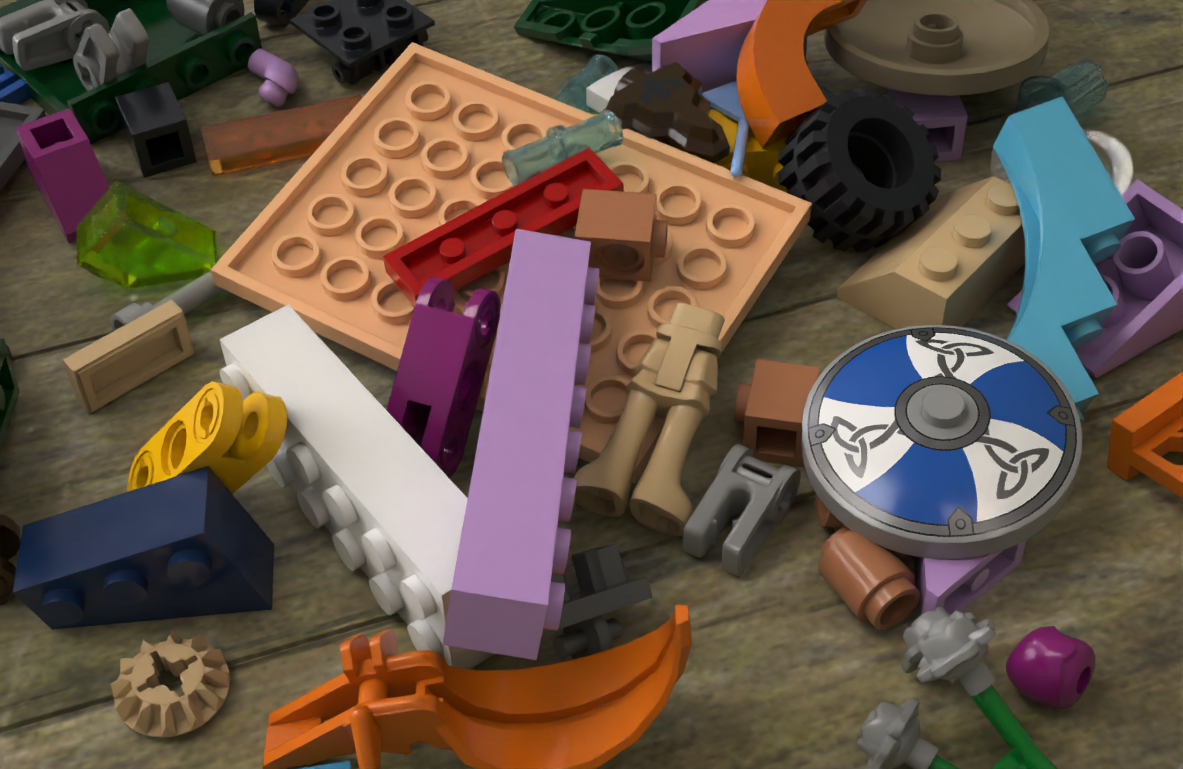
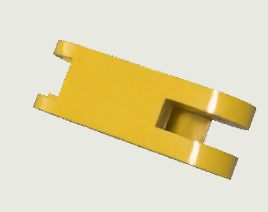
M211 381L139 450L130 468L127 492L209 466L228 490L234 494L278 453L287 427V411L284 401L281 397L261 392H254L242 401L241 392L237 387Z

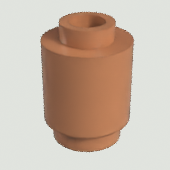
M848 527L836 531L824 543L818 571L861 622L872 623L877 630H887L901 623L914 611L921 597L920 591L914 586L915 576L892 550L867 540Z

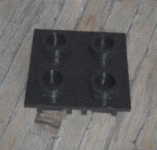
M330 0L316 4L309 11L290 19L291 25L337 58V63L332 65V72L340 84L345 82L355 84L360 79L372 74V68L375 71L383 70L385 62L388 65H392L412 42L423 46V43L428 41L426 29L435 25L433 19L405 0Z

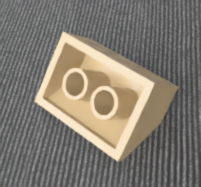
M992 176L938 195L936 200L929 205L930 209L923 216L892 237L837 289V298L894 329L918 325L963 327L1025 264V238L1020 209L1012 185Z

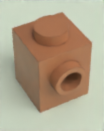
M756 359L751 384H739L734 421L744 422L743 446L753 450L754 458L764 462L805 467L802 457L803 411L807 397L820 376L821 367Z

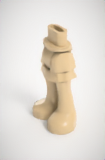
M678 303L675 306L669 324L665 323L658 326L656 331L657 338L633 367L637 375L626 386V391L629 394L624 410L608 443L599 457L579 469L573 478L577 479L574 501L578 505L599 515L618 517L624 513L629 501L634 467L655 415L658 418L664 419L665 423L647 467L633 491L629 503L630 510L635 519L649 529L672 536H683L684 527L693 514V504L681 487L682 471L696 431L701 421L710 414V397L717 394V359L721 356L723 344L718 340L725 321L722 315L708 309Z

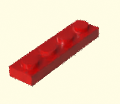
M588 147L384 255L383 260L386 273L414 307L420 290L431 277L448 279L452 283L455 292L510 262L516 229L558 236L576 226L583 189L624 192L623 182Z

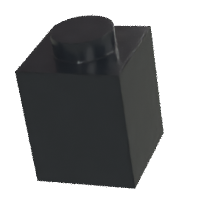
M169 82L115 97L127 141L144 178L197 162L187 119Z

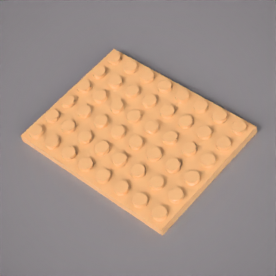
M412 42L210 271L216 286L271 312L289 304L315 333L397 371L414 306L386 273L383 256L590 147L623 182L624 192L657 194V220H668L665 258L654 257L651 282L598 278L594 301L595 315L590 343L586 344L591 345L585 385L574 383L577 386L587 387L584 411L580 428L569 427V430L582 432L579 458L592 462L602 453L623 413L629 394L626 391V386L637 375L633 367L657 338L656 331L658 326L665 323L669 324L676 304L685 303L722 315L725 321L718 340L723 344L724 350L809 222L812 203L744 175L737 178L733 177L729 169L652 138L649 139L632 130H620L605 119ZM576 226L558 236L574 238ZM510 262L455 291L453 313L463 315L465 304L468 303L472 294L477 289L485 288L496 291L499 295L501 314ZM497 332L476 406V409L482 412L485 404ZM655 415L634 467L632 483L634 484L647 467L665 423L664 419L658 418Z

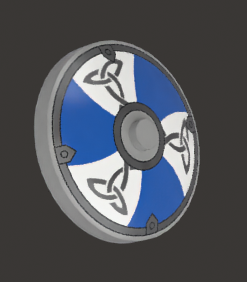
M918 325L886 331L867 338L844 351L825 368L814 383L804 407L802 419V457L809 481L817 496L826 508L849 529L877 545L899 553L931 559H965L993 554L1013 547L1032 537L1055 518L1069 498L1077 478L1082 452V428L1078 411L1068 390L1051 369L1036 356L1006 339L987 332L950 325Z

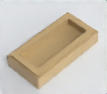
M171 299L63 359V363L77 403L90 414L195 353L184 312Z

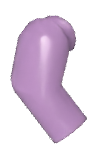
M262 48L252 53L248 61V68L252 73L265 80L258 89L259 96L275 107L283 106L289 94L293 95L296 91L299 81L297 71L288 62Z

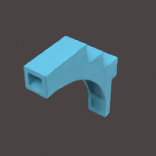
M1062 96L1009 115L993 148L1011 182L1020 209L1025 238V274L1022 296L1007 340L1036 356L1060 379L1075 403L1082 424L1085 420L1082 413L1099 393L1074 349L1100 336L1103 332L1101 325L1117 306L1115 299L1094 263L1110 257L1120 249L1121 244L1119 241L1135 218Z

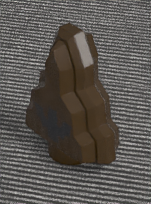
M677 62L663 66L652 73L640 67L628 71L619 80L614 90V95L611 96L606 108L599 116L620 130H632L649 139L652 138L711 163H716L729 155L730 145L722 126L709 117L710 102L702 95V83Z

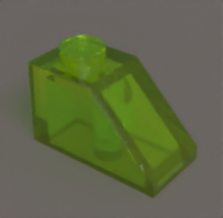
M117 181L114 182L77 225V265L87 269L99 278H106L128 289L197 279L209 272L218 262L216 231Z

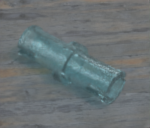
M604 110L596 116L567 128L564 125L558 124L549 128L546 131L545 137L514 150L503 152L502 164L511 184L515 187L588 147L597 154L609 148L620 146L623 141L622 128L617 117L610 110Z

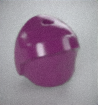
M1055 626L1039 627L1027 634L1010 653L1005 667L1011 683L1023 695L1046 707L1067 709L1072 707L1086 690L1093 676L1096 658L1093 648L1085 641L1059 632Z

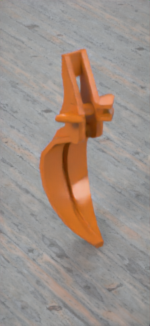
M675 605V611L666 623L655 631L627 644L586 657L517 670L475 671L448 666L442 656L430 650L397 654L398 638L393 628L382 630L371 637L370 642L364 633L353 635L340 645L344 673L269 714L262 768L287 769L288 767L294 768L295 766L302 767L304 764L312 765L336 756L356 753L359 769H380L381 752L408 755L412 753L414 742H426L438 749H451L464 764L475 769L598 768L637 742L666 706L674 685L684 673L692 646L688 605Z

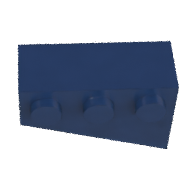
M207 466L23 525L12 593L52 630L272 610L274 543L212 469Z

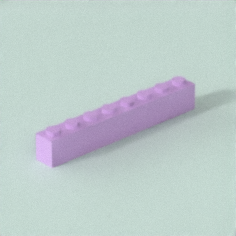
M522 229L515 230L442 645L537 660L543 628L558 631L564 601L565 583L553 582L551 577L552 573L564 575L571 538V529L559 528L557 526L558 521L570 522L577 479L563 477L564 472L575 474L582 437L581 431L569 430V427L580 428L587 390V387L577 386L574 383L585 385L591 353V345L586 344L590 343L595 315L594 301L600 270L599 268L588 267L591 241Z

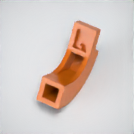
M767 0L744 39L739 53L736 74L737 91L744 116L762 148L786 139L827 101L806 64L803 50L804 38L857 17L868 0Z

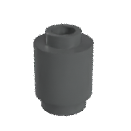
M167 0V9L179 25L201 35H205L244 16L245 11L243 0Z

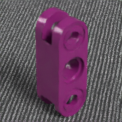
M431 277L423 285L415 303L386 410L450 479L457 470L465 450L498 329L501 303L496 291L480 288L472 294L468 303L465 304L463 315L453 313L455 303L452 283L448 279Z

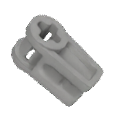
M42 0L0 18V49L5 54H14L18 66L22 70L28 71L72 59L81 41L79 37L82 38L85 28L93 24H100L109 33L110 27L107 20L96 10L89 9L84 0Z
M130 8L119 12L109 33L100 24H93L84 29L77 52L73 56V63L78 77L87 91L146 63L149 36L134 12Z
M740 444L733 446L727 453L716 478L687 521L683 531L684 551L696 558L703 557L711 545L718 544L717 537L728 521L734 516L740 515L738 520L732 521V530L722 547V566L727 572L737 577H740L774 526L779 524L788 513L797 494L801 478L800 470L786 464L780 469L754 458L753 450Z

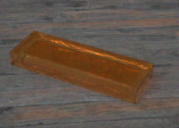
M361 95L200 127L212 176L312 155L362 99Z

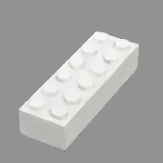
M289 304L221 338L220 343L226 367L220 369V377L223 384L237 387L241 392L242 401L254 392H261L281 397L285 403L287 427L278 453L267 464L271 475L281 487H285L288 484L293 487L297 492L298 502L302 511L315 528L324 525L333 535L332 540L336 551L344 564L352 571L360 567L369 578L370 589L384 612L388 615L397 612L408 624L407 631L417 651L430 650L437 652L443 657L448 666L469 670L493 656L494 653L442 645L468 498Z

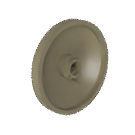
M868 0L857 17L825 29L824 43L829 55L837 64L851 74L870 83L915 94L939 96L970 95L990 92L1014 85L1035 73L1043 64L1047 55L1050 25L1045 13L1031 0Z

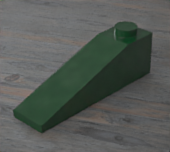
M532 0L515 23L514 28L518 35L652 63V38L708 0Z

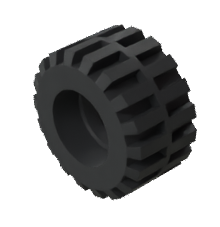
M862 88L857 93L853 89L842 91L836 97L832 96L798 126L784 141L786 146L780 151L778 162L784 167L777 173L779 185L785 186L788 194L812 203L810 220L807 223L814 230L812 237L822 243L828 239L832 240L834 249L846 251L853 247L855 252H865L873 246L875 248L879 247L923 216L930 209L929 205L936 200L939 193L938 188L935 186L936 183L941 181V168L934 164V161L939 158L936 145L929 144L926 137L930 133L924 124L919 126L912 118L915 113L906 105L902 109L898 107L894 97L884 93L878 98L873 89ZM853 163L861 170L865 178L856 170Z

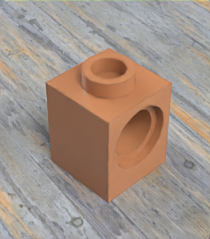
M583 189L574 238L591 241L588 267L599 268V278L651 282L654 257L665 258L668 237V220H657V194Z

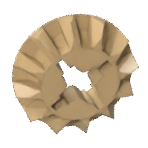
M172 630L167 641L152 645L143 639L140 652L136 656L120 659V675L116 681L110 684L115 707L122 721L140 734L164 738L186 734L208 722L219 711L226 700L230 687V674L221 649H214L209 646L201 634L191 639H182ZM170 670L174 676H180L182 682L180 687L183 696L178 697L174 690L170 691L165 685H160L158 676H160L159 672Z

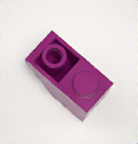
M70 108L15 127L32 179L68 243L97 235L101 231L123 224L121 214L90 141Z

